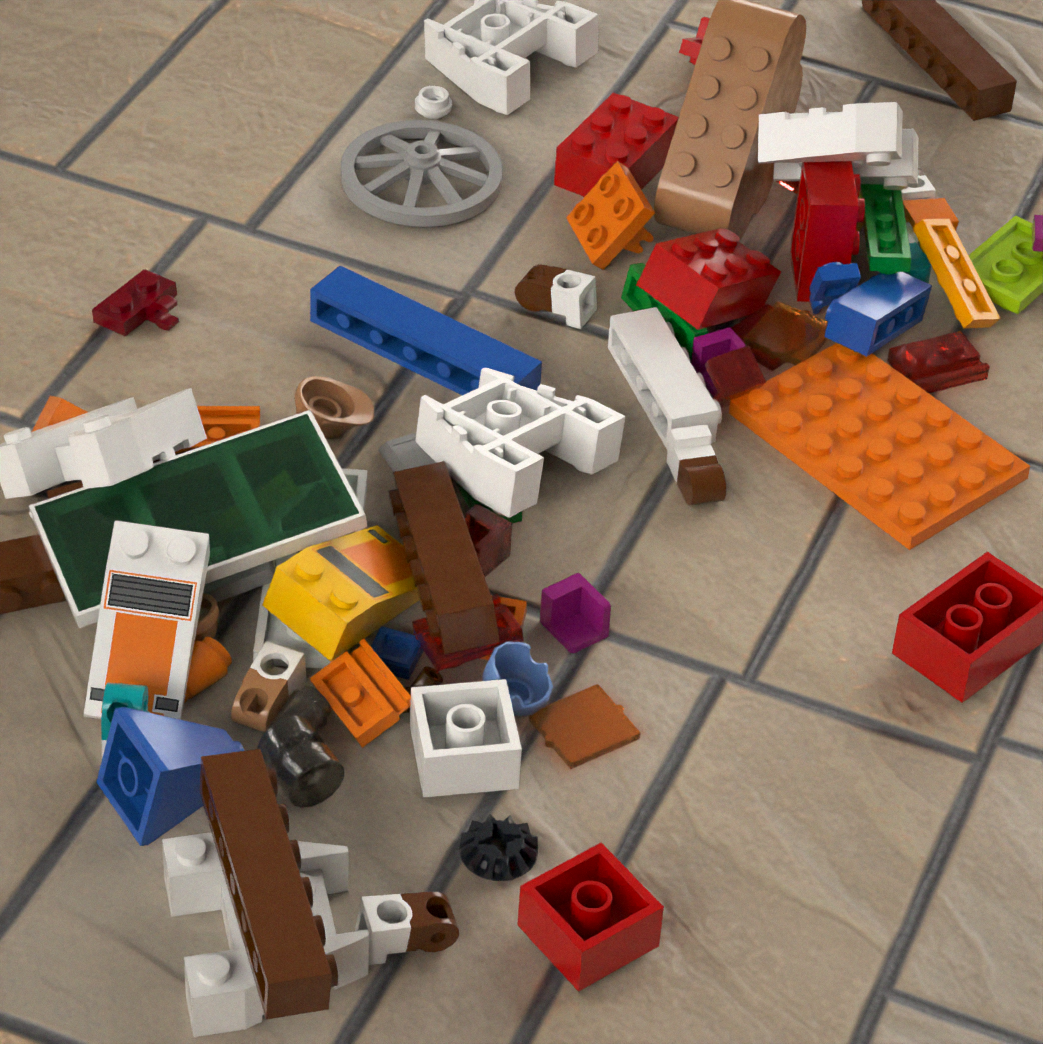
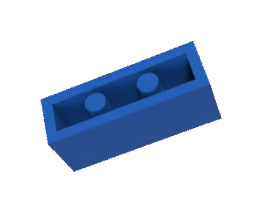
M904 272L890 275L879 273L876 276H872L866 282L852 288L848 293L838 299H834L830 303L825 315L828 325L824 337L867 357L923 320L932 285Z

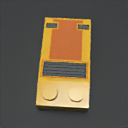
M376 525L306 547L278 565L262 606L329 661H333L420 599L418 589L414 585L410 563L406 559L404 546Z

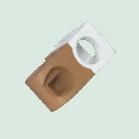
M265 641L242 680V685L234 699L231 711L232 722L268 734L272 733L277 727L283 711L294 694L299 696L307 683L304 653ZM273 659L285 661L288 664L287 670L274 666Z

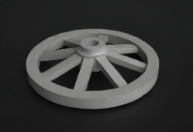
M406 120L375 127L353 140L346 148L341 159V184L347 197L364 212L381 220L405 226L435 227L470 219L486 210L496 200L502 187L503 166L499 154L494 147L484 138L468 129L439 121ZM405 139H424V141H415V142H412L411 144H409V143H407V142H405V141H403V140H405ZM439 141H444L459 147L438 149L436 145ZM382 145L398 152L365 156L373 149ZM478 158L485 166L488 175L452 161ZM395 166L365 186L359 182L355 174V169ZM442 172L479 185L482 188L474 195L462 200ZM403 177L409 181L403 205L391 203L375 196ZM433 183L449 205L428 208L416 207L421 186Z

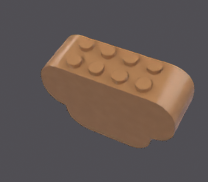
M719 0L705 32L658 183L654 202V218L657 223L692 234L724 228L734 232L739 237V242L741 241L752 214H757L768 197L774 180V163H758L759 115L777 112L795 113L799 100L803 77L800 60L806 38V20L801 14L750 0Z

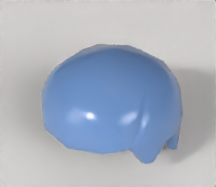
M506 641L494 648L483 671L482 681L506 679L514 716L533 715L546 706L553 689V684L548 674V664L546 662L537 663L532 659L530 645Z

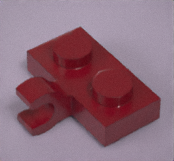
M143 269L92 309L93 323L123 336H127L145 320L154 323L163 330H170L179 322L178 317L169 313L178 305L177 300L174 299L177 296L176 282Z

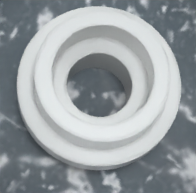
M427 86L419 91V95L415 98V110L428 119H439L452 110V100L446 89L440 86Z

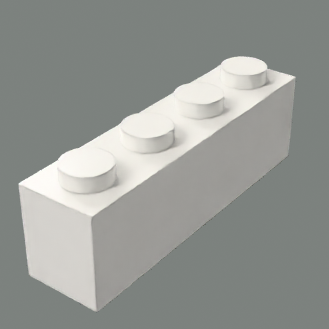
M657 307L610 316L608 349L667 451L670 429L707 424L712 435L711 443H714L716 441L717 425L722 421L720 404L717 399H712L702 374L696 373L690 363L686 348L681 347L676 340L670 322H665Z

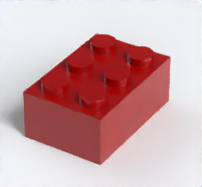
M612 93L556 147L554 185L585 197L598 183L599 179L618 161L628 167L642 190L663 169L679 117L667 113L660 108L651 107L632 100L628 96Z
M852 161L802 162L790 246V259L797 302H810L811 292L809 287L818 267L832 262L852 264V255H858L860 235L859 231H856V225L864 221L865 201L864 198H859L860 174H854Z
M719 228L656 243L636 285L699 330L761 312L781 271L770 264V259L765 254L756 250H750L740 243L739 237L734 232Z
M987 551L899 614L892 654L963 703L1043 643V588Z

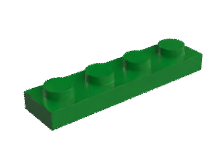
M861 184L859 196L864 198L865 201L863 227L869 271H878L888 275L898 272H910L911 252L901 190L884 189V184Z

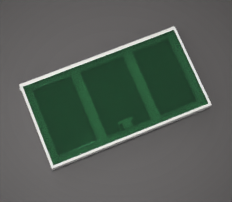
M311 410L170 457L168 460L155 462L153 468L112 486L88 489L82 487L29 505V515L35 523L78 628L98 622L115 520L209 534L210 556L205 584L367 527L366 515Z

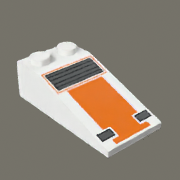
M115 520L105 571L84 717L101 719L105 687L108 682L147 686L148 712L181 720L210 556L209 534Z

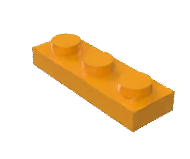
M922 219L913 227V230L920 242L922 251L927 256L937 275L939 285L944 289L954 309V314L963 329L992 327L1001 318L950 219Z

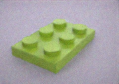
M1015 215L968 256L991 301L1003 309L1019 314L1043 293V252L1033 251L1032 249L1033 223Z

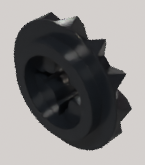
M489 814L483 823L472 820L469 830L461 833L459 853L463 864L475 875L492 881L513 880L529 872L535 865L538 857V837L530 833L528 823L515 824L511 815L502 821L496 820ZM493 839L501 840V843L507 846L505 856H502L501 851L495 845H492Z

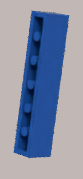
M341 265L310 289L311 322L462 396L479 388L480 373L483 368L512 375L516 384L536 391L541 384L542 361Z

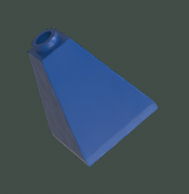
M127 707L115 708L96 783L139 845H149L203 806L200 795L202 756L245 750L239 741L232 740L225 729Z

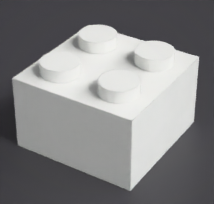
M506 679L411 687L410 731L423 798L519 789L522 748Z

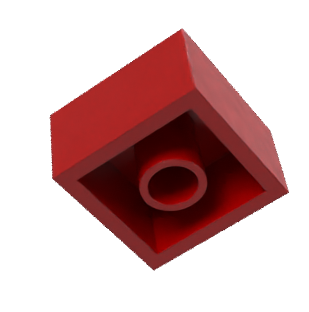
M601 842L521 885L517 926L579 992L659 947L664 906Z

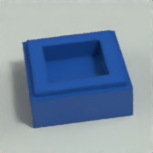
M381 627L371 647L394 676L409 680L424 651V637Z

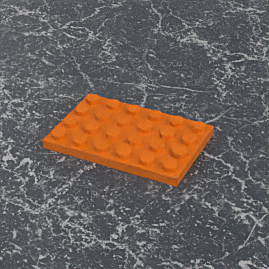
M838 343L730 401L729 414L909 550L1028 479L1030 471L1029 464L872 353L866 357Z

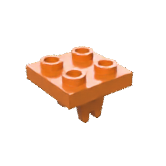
M618 161L599 179L598 183L581 202L576 204L572 212L566 217L592 264L602 270L609 265L622 249L640 254L643 252V247L639 242L642 240L652 242L654 240L653 235L644 225L653 217L655 211L628 167Z

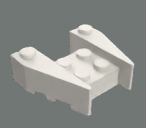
M474 0L473 6L444 25L428 18L424 20L425 59L477 103L491 108L498 113L508 115L530 100V61L525 59L530 54L536 51L556 59L567 66L576 68L598 53V14L562 1H556L555 6L538 4V0Z
M897 102L843 105V112H826V108L821 107L809 109V113L789 114L787 112L760 114L758 163H774V181H800L802 162L852 161L854 174H860L861 184H884V189L903 190L907 189L908 183H918L919 137L913 128L902 129L903 111Z
M483 368L480 373L478 389L445 404H441L426 395L421 397L415 442L436 463L445 461L449 475L475 500L492 508L495 513L510 518L537 504L544 457L538 455V453L545 450L574 465L577 470L592 475L618 461L625 416L592 399L577 395L573 402L556 397V388L540 384L536 391L516 384L512 375Z
M185 389L138 409L134 397L33 432H30L29 427L6 433L3 435L5 442L0 444V484L5 499L31 496L65 481L81 479L84 489L112 486L154 467L153 461L159 458L160 461L168 460L170 457L175 456L176 451L192 447L207 439L192 389Z
M212 833L162 839L164 880L171 917L222 910L230 949L184 957L186 1000L193 1037L245 1030L261 1023L264 1011ZM297 841L301 854V869L299 872L301 878L309 877L312 886L313 907L311 910L313 916L321 915L324 923L326 943L323 948L326 955L333 954L336 960L338 985L333 987L336 990L367 976L369 969L368 930L336 934L327 894L348 891V847Z

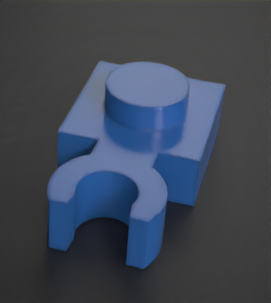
M832 262L818 267L809 287L811 292L809 300L813 314H819L821 308L830 305L834 299H838L852 288L857 287L861 278L857 263L842 264L840 262Z

